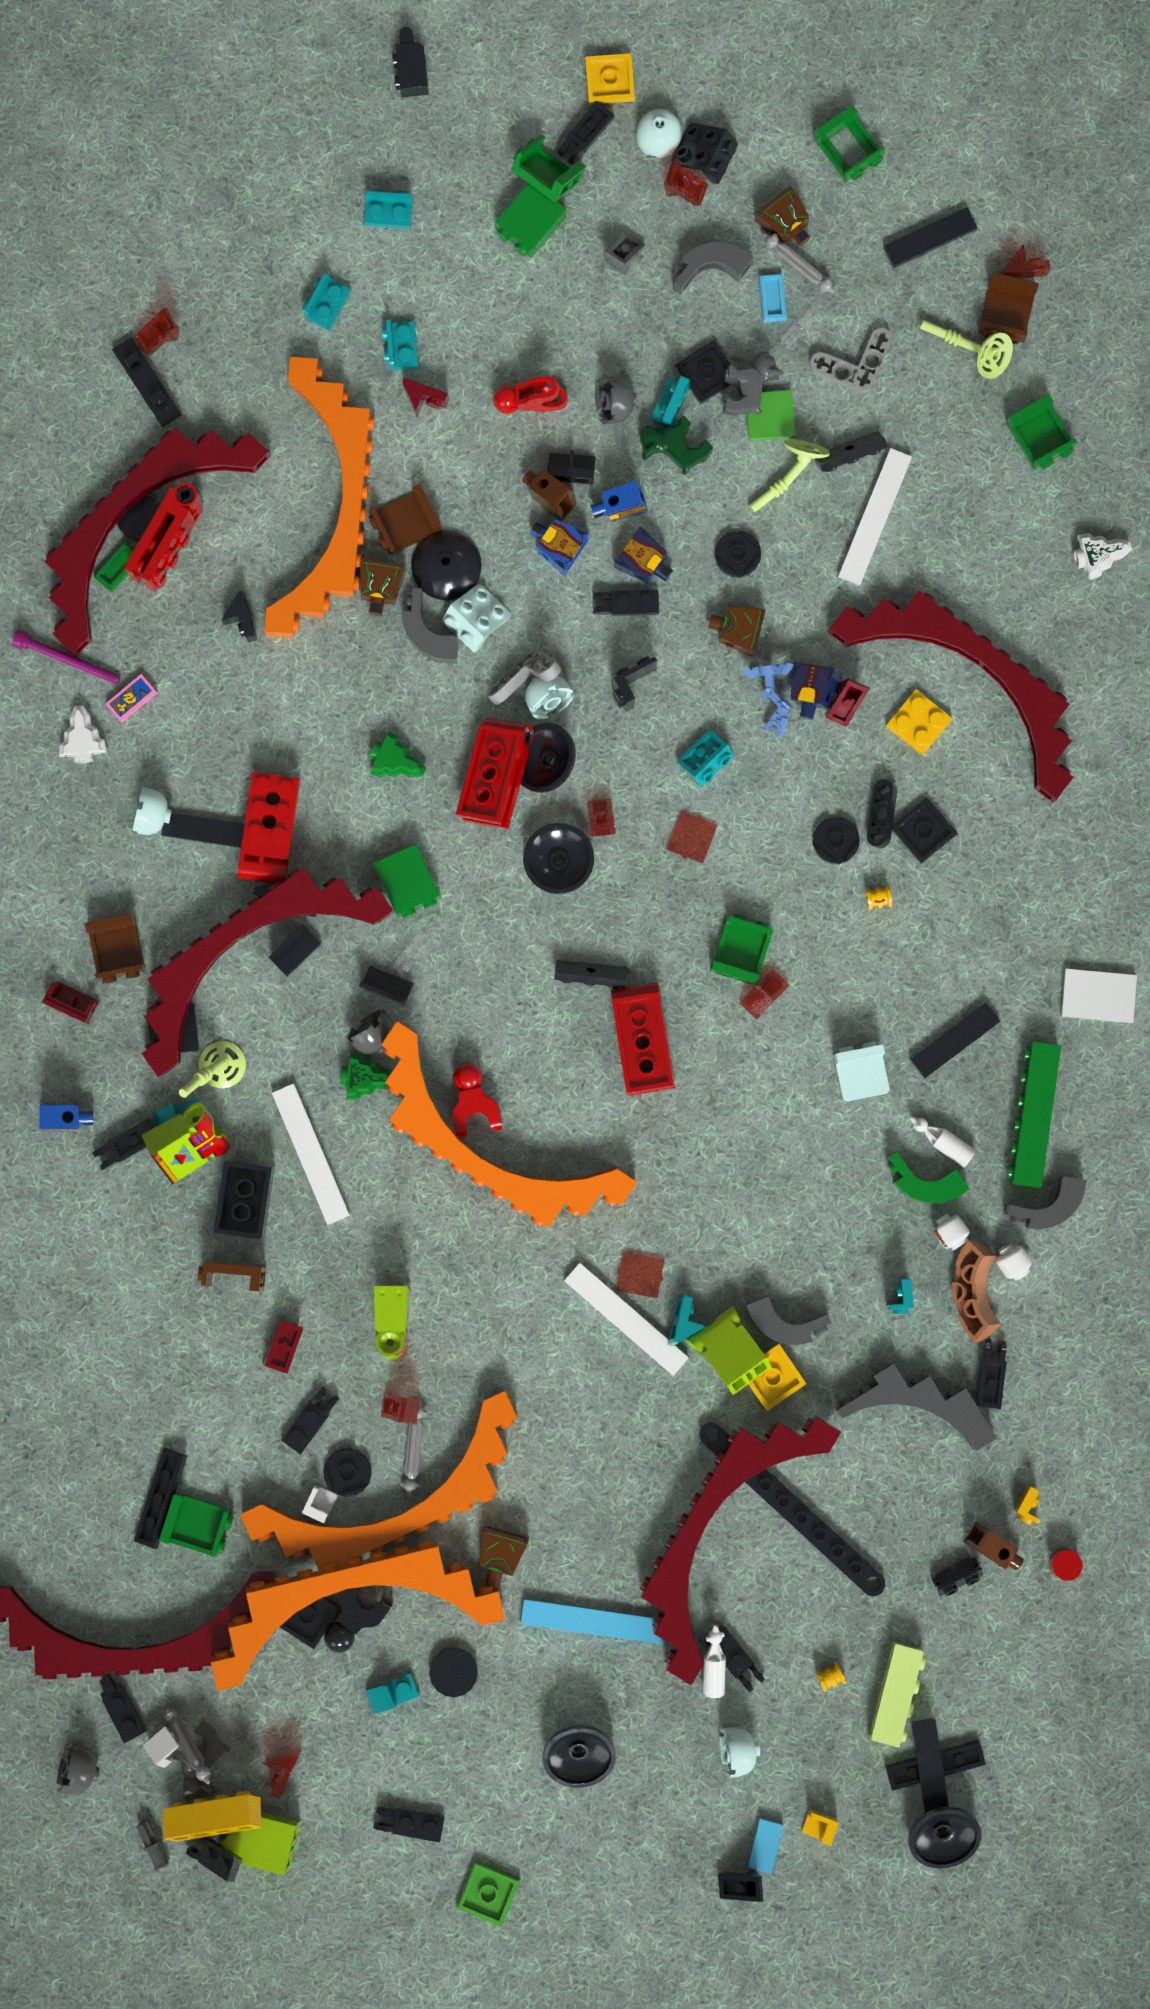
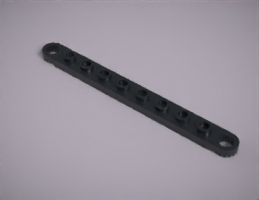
M710 1422L703 1425L700 1429V1440L716 1456L721 1450L726 1451L729 1443L726 1442L729 1434L722 1427ZM708 1428H715L718 1431L719 1435L716 1441L710 1442L705 1439L704 1434ZM767 1469L745 1481L863 1592L869 1596H878L884 1591V1577ZM870 1577H877L879 1579L880 1585L877 1590L872 1591L866 1587V1581Z

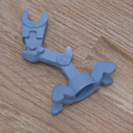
M784 663L744 668L742 672L750 679H757L765 675L766 690L763 692L762 699L766 700L770 697L778 707L766 724L765 730L771 731L775 725L777 727L775 736L781 737L789 720L787 717L789 708H793V706L776 692L774 674L780 676L782 674L787 675L792 670L794 664Z

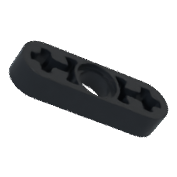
M881 779L874 785L867 830V841L878 849L885 848L890 843L897 798L896 785L887 779ZM886 787H888L890 791L886 792L884 797V794L881 793V789H885ZM886 808L888 812L886 818L878 820V810ZM876 823L883 826L885 825V827L880 826L879 828L876 826ZM880 832L883 835V839L881 838L877 841L874 837L879 835Z

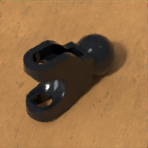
M361 1587L344 1590L340 1596L341 1615L337 1622L327 1627L324 1633L326 1646L335 1653L348 1651L355 1641V1634L357 1635L362 1628L379 1625L391 1609L393 1601L385 1598L374 1609H366L358 1602L357 1595Z

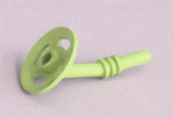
M923 320L920 329L943 338L944 342L949 341V344L953 343L955 347L959 345L978 353V371L985 378L993 379L998 377L1007 368L1011 360L1013 351L1012 341L1005 333H994L981 345L962 337L961 333L956 334L957 331L955 330L953 332L950 328L946 330L926 320ZM995 338H1000L1003 343L996 341ZM1004 351L1002 360L997 366L996 362L1000 359L1001 352ZM982 366L990 368V371H985Z
M786 439L784 446L797 454V460L799 461L782 480L778 479V483L774 482V486L770 485V489L749 505L751 510L756 512L774 497L778 498L779 493L783 494V490H788L787 487L807 466V463H810L811 458L828 457L830 451L815 443L798 439Z
M217 1041L208 1045L200 1055L199 1071L194 1074L190 1082L179 1090V1094L185 1098L198 1086H203L206 1083L216 1088H228L238 1083L246 1070V1059L242 1050L237 1045L228 1041ZM226 1047L232 1049L239 1059L233 1060L229 1054L224 1053ZM217 1048V1051L210 1055L208 1061H205L207 1054ZM216 1055H219V1057H217V1058L214 1060V1062H212V1059H213ZM229 1066H232L231 1070L225 1074L224 1071H226L229 1068ZM236 1067L239 1068L235 1077L227 1081L226 1078L234 1073ZM213 1074L219 1076L218 1082L212 1080Z

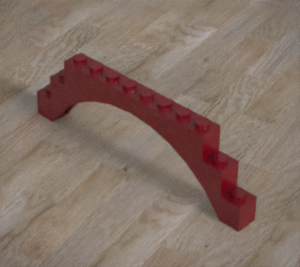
M176 427L172 431H166L160 438L161 442L155 448L151 447L147 450L143 461L139 465L137 463L129 469L128 476L123 481H117L111 488L112 492L106 498L102 497L96 503V509L90 515L88 513L85 514L74 531L70 530L65 534L62 539L63 542L59 547H54L47 553V559L44 562L64 581L62 584H56L51 589V595L48 598L68 617L66 620H60L55 625V631L52 634L75 657L92 641L88 613L90 581L97 557L108 535L117 525L119 519L142 497L172 481L194 474L217 471L255 473L270 458V453L249 432L245 436H239L233 444L234 447L231 448L213 430L208 434H202L197 440L196 446Z
M918 591L903 612L899 611V606L893 601L882 599L867 620L863 618L864 615L856 608L850 609L847 606L830 627L828 633L846 647L881 639H909L932 643L957 652L980 666L1002 687L1016 706L1025 725L1034 759V789L1052 803L1058 799L1074 778L1070 775L1071 771L1062 764L1058 766L1055 763L1072 741L1068 738V733L1063 729L1053 727L1070 705L1066 702L1067 698L1057 691L1054 693L1048 688V684L1043 679L1033 677L1029 674V669L1026 666L1013 662L1006 651L1002 649L997 650L991 645L992 642L986 636L977 635L972 631L973 628L970 624L963 620L960 622L954 617V613L945 606L940 607L935 603V599L926 592Z
M298 867L287 875L289 879L281 884L278 881L267 889L269 891L268 894L262 898L258 895L248 902L249 907L244 911L238 909L229 916L230 920L224 925L218 923L209 930L210 935L204 939L198 937L191 942L189 950L184 953L181 950L171 956L170 960L172 962L165 967L161 964L150 972L152 976L148 978V981L163 1000V1003L161 1004L158 1001L147 1009L149 1013L144 1017L161 1040L157 1041V1039H154L144 1046L146 1050L141 1054L157 1077H162L181 1063L182 1033L189 1005L204 976L218 958L235 943L263 926L287 918L306 915L345 916L376 925L395 912L377 887L374 889L368 887L359 894L361 898L357 900L342 878L336 880L333 877L323 884L324 889L321 891L307 869L303 868L300 870Z
M816 1415L812 1419L808 1418L801 1429L804 1431L803 1435H800L779 1421L775 1425L771 1423L764 1434L767 1437L766 1441H763L742 1427H739L738 1431L733 1429L726 1441L729 1443V1446L725 1452L721 1450L714 1461L717 1464L713 1473L708 1471L701 1483L705 1485L700 1494L697 1492L694 1494L689 1503L692 1506L688 1515L683 1513L677 1523V1526L680 1527L675 1536L671 1534L664 1545L667 1548L663 1557L658 1555L652 1565L654 1569L653 1574L650 1578L646 1576L639 1587L642 1590L641 1598L664 1611L663 1614L658 1613L652 1623V1626L655 1627L653 1634L676 1647V1650L671 1649L664 1660L667 1663L666 1671L691 1686L704 1665L691 1629L688 1609L689 1574L700 1538L708 1522L724 1500L748 1479L770 1466L795 1457L829 1453L841 1431Z
M278 1571L253 1572L233 1601L213 1620L190 1634L162 1644L137 1648L109 1647L78 1639L54 1627L34 1612L13 1586H0V1622H6V1618H9L10 1647H17V1651L32 1650V1646H34L35 1676L42 1675V1679H56L58 1674H67V1678L81 1677V1673H91V1677L105 1676L106 1672L115 1671V1675H129L131 1670H139L140 1674L154 1673V1669H164V1673L178 1672L179 1668L188 1667V1671H202L203 1666H211V1657L215 1656L216 1652L226 1649L229 1652L233 1651L228 1629L229 1622H232L233 1618L241 1615H247V1618L251 1617L246 1588H249L250 1584L257 1581L273 1582L274 1578L278 1577Z

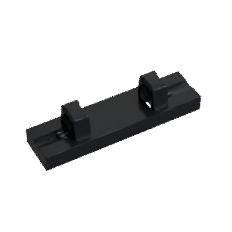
M132 337L112 349L162 428L182 416ZM138 361L141 362L140 365L131 369L133 364H135Z

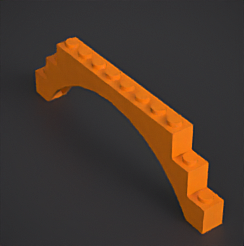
M290 357L288 382L290 387L315 409L332 436L338 450L342 469L343 499L338 524L328 549L314 570L292 592L266 608L264 632L268 637L294 639L295 632H299L300 618H296V616L325 618V611L330 610V597H326L327 595L355 597V590L359 591L360 577L357 576V568H360L362 554L359 553V545L364 544V531H361V522H366L367 509L363 508V499H368L369 486L365 485V477L370 476L371 462H367L368 453L372 454L373 440L369 439V433L374 431L375 417H371L370 409L344 407L348 406L349 392H345L344 384L318 382L323 380V367H320L318 359Z
M397 1020L382 1042L381 1046L384 1047L383 1052L393 1059L396 1056L401 1058L385 1081L388 1085L386 1089L398 1097L400 1094L404 1095L389 1118V1121L392 1122L391 1127L401 1134L406 1131L412 1135L411 1140L420 1147H423L424 1144L430 1147L432 1155L440 1160L446 1158L452 1162L451 1167L459 1173L463 1174L465 1171L472 1176L470 1180L480 1187H483L485 1184L491 1188L492 1191L490 1193L500 1200L506 1198L512 1202L510 1206L517 1212L522 1214L525 1211L532 1216L530 1220L538 1226L542 1227L545 1224L550 1227L564 1204L568 1205L566 1209L578 1217L579 1214L586 1216L601 1193L604 1194L602 1199L612 1206L616 1203L622 1206L637 1184L636 1179L618 1167L584 1177L551 1179L531 1177L507 1170L483 1158L456 1136L442 1119L433 1103L420 1067L418 1033Z
M506 1390L483 1400L476 1432L463 1460L448 1480L427 1499L396 1516L375 1523L354 1526L321 1525L294 1518L265 1502L241 1513L240 1516L252 1541L256 1539L259 1542L265 1541L273 1537L271 1532L274 1531L286 1558L291 1555L293 1559L306 1554V1548H309L318 1570H322L324 1565L336 1563L339 1566L352 1558L359 1557L362 1560L363 1554L369 1551L371 1554L380 1552L385 1549L384 1544L390 1541L397 1544L407 1539L406 1534L412 1531L418 1534L429 1529L428 1524L435 1520L440 1524L450 1519V1513L459 1510L461 1514L472 1509V1503L478 1500L485 1503L495 1498L494 1493L498 1489L487 1464L497 1465L505 1461L504 1456L508 1454L496 1427L501 1426V1429H505L515 1424L513 1419L518 1416Z
M432 1540L419 1542L417 1547L409 1549L408 1546L397 1547L394 1549V1552L388 1554L376 1552L371 1554L370 1558L361 1560L359 1557L347 1560L346 1564L339 1566L336 1563L327 1564L319 1571L313 1572L312 1569L298 1572V1576L290 1578L288 1575L278 1576L274 1578L273 1582L269 1583L264 1581L254 1582L250 1584L249 1588H246L251 1617L247 1618V1615H241L233 1618L232 1622H229L228 1629L234 1651L229 1652L228 1649L221 1650L211 1657V1666L217 1691L242 1685L256 1654L273 1632L293 1614L328 1595L346 1589L371 1585L403 1586L433 1594L457 1606L483 1626L505 1620L497 1586L484 1585L474 1592L467 1564L462 1565L461 1562L448 1565V1569H443L437 1542L432 1543Z

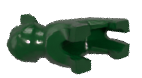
M685 416L681 417L676 426L663 430L652 426H645L639 432L640 443L644 449L642 457L644 461L654 454H665L682 469L683 475H686L691 468L707 460L713 451V447L707 440H704L701 443V447L689 448L685 434L689 431L691 422Z

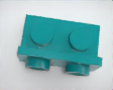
M381 189L365 191V226L411 229L412 194L402 190L394 191V193L385 192Z
M325 272L322 278L318 277L313 287L315 291L311 298L308 297L305 300L302 310H304L303 313L306 320L330 331L352 291L350 288L331 279L330 275Z
M386 319V327H382L383 341H388V349H384L385 364H390L391 371L418 369L415 321L391 323V319Z
M680 376L679 380L668 377L651 416L652 421L666 427L674 425L690 388L689 379Z
M709 729L676 762L695 780L699 787H702L710 782L714 775L731 761L734 754L729 745Z
M899 1279V1284L895 1285L896 1299H901V1303L887 1304V1309L892 1310L893 1314L909 1313L908 1308H914L911 1279Z

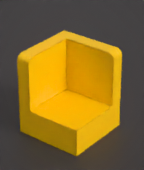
M809 1808L802 1832L820 1839L823 1844L831 1846L839 1822L837 1818Z

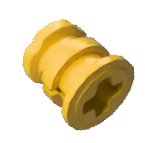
M888 884L880 889V886L875 887V890L865 889L869 910L874 906L878 908H883V905H888L889 908L892 907L891 891Z
M837 1661L834 1662V1666L831 1668L827 1666L822 1672L816 1671L824 1692L828 1691V1688L831 1686L833 1688L837 1687V1683L842 1682L846 1684V1679Z

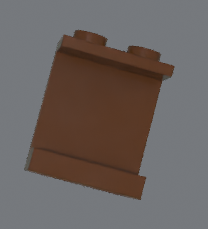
M993 272L978 333H982L984 337L988 338L994 333L1002 332L1010 337L1012 344L1024 343L1028 333L1027 327L1033 300L1039 283Z
M421 484L412 488V494L378 510H375L374 506L370 508L372 516H369L368 519L374 530L379 529L382 536L378 539L384 551L389 549L391 555L424 540L434 533L442 531L441 525Z

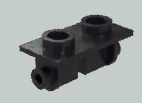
M969 1557L955 1564L954 1566L958 1572L955 1575L950 1567L934 1574L935 1577L931 1579L935 1587L940 1585L937 1588L939 1596L944 1594L945 1596H950L956 1593L959 1587L965 1584L970 1586L980 1580L983 1572L981 1567L976 1569L979 1564L975 1557L972 1559Z

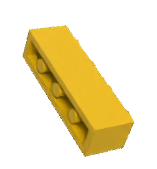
M250 1791L236 1792L235 1797L217 1795L215 1800L211 1801L205 1798L195 1799L193 1804L188 1805L186 1802H176L172 1804V1807L163 1809V1839L175 1842L262 1828L261 1798L251 1795Z

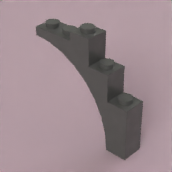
M884 1362L874 1368L876 1373L871 1376L876 1384L873 1386L869 1383L859 1389L861 1394L853 1399L851 1395L838 1402L840 1407L836 1408L840 1417L844 1418L859 1410L877 1405L900 1404L914 1406L932 1412L947 1421L962 1434L975 1451L997 1439L966 1388L959 1389L957 1386L946 1393L947 1398L944 1399L931 1376L927 1375L924 1377L922 1374L913 1378L910 1381L912 1385L908 1387L894 1363L888 1365L887 1362Z

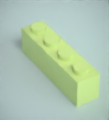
M893 1641L869 1733L871 1740L898 1748L901 1742H905L908 1728L905 1727L906 1720L911 1718L914 1704L911 1703L912 1696L918 1693L920 1680L917 1679L919 1670L924 1669L926 1656L923 1655L924 1651L921 1648Z

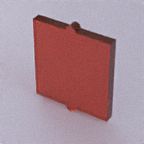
M681 811L667 850L681 855L683 859L689 858L703 864L718 825L703 820L701 816L695 817Z
M623 1252L621 1267L617 1270L619 1277L616 1291L658 1298L660 1282L663 1281L661 1276L665 1259Z

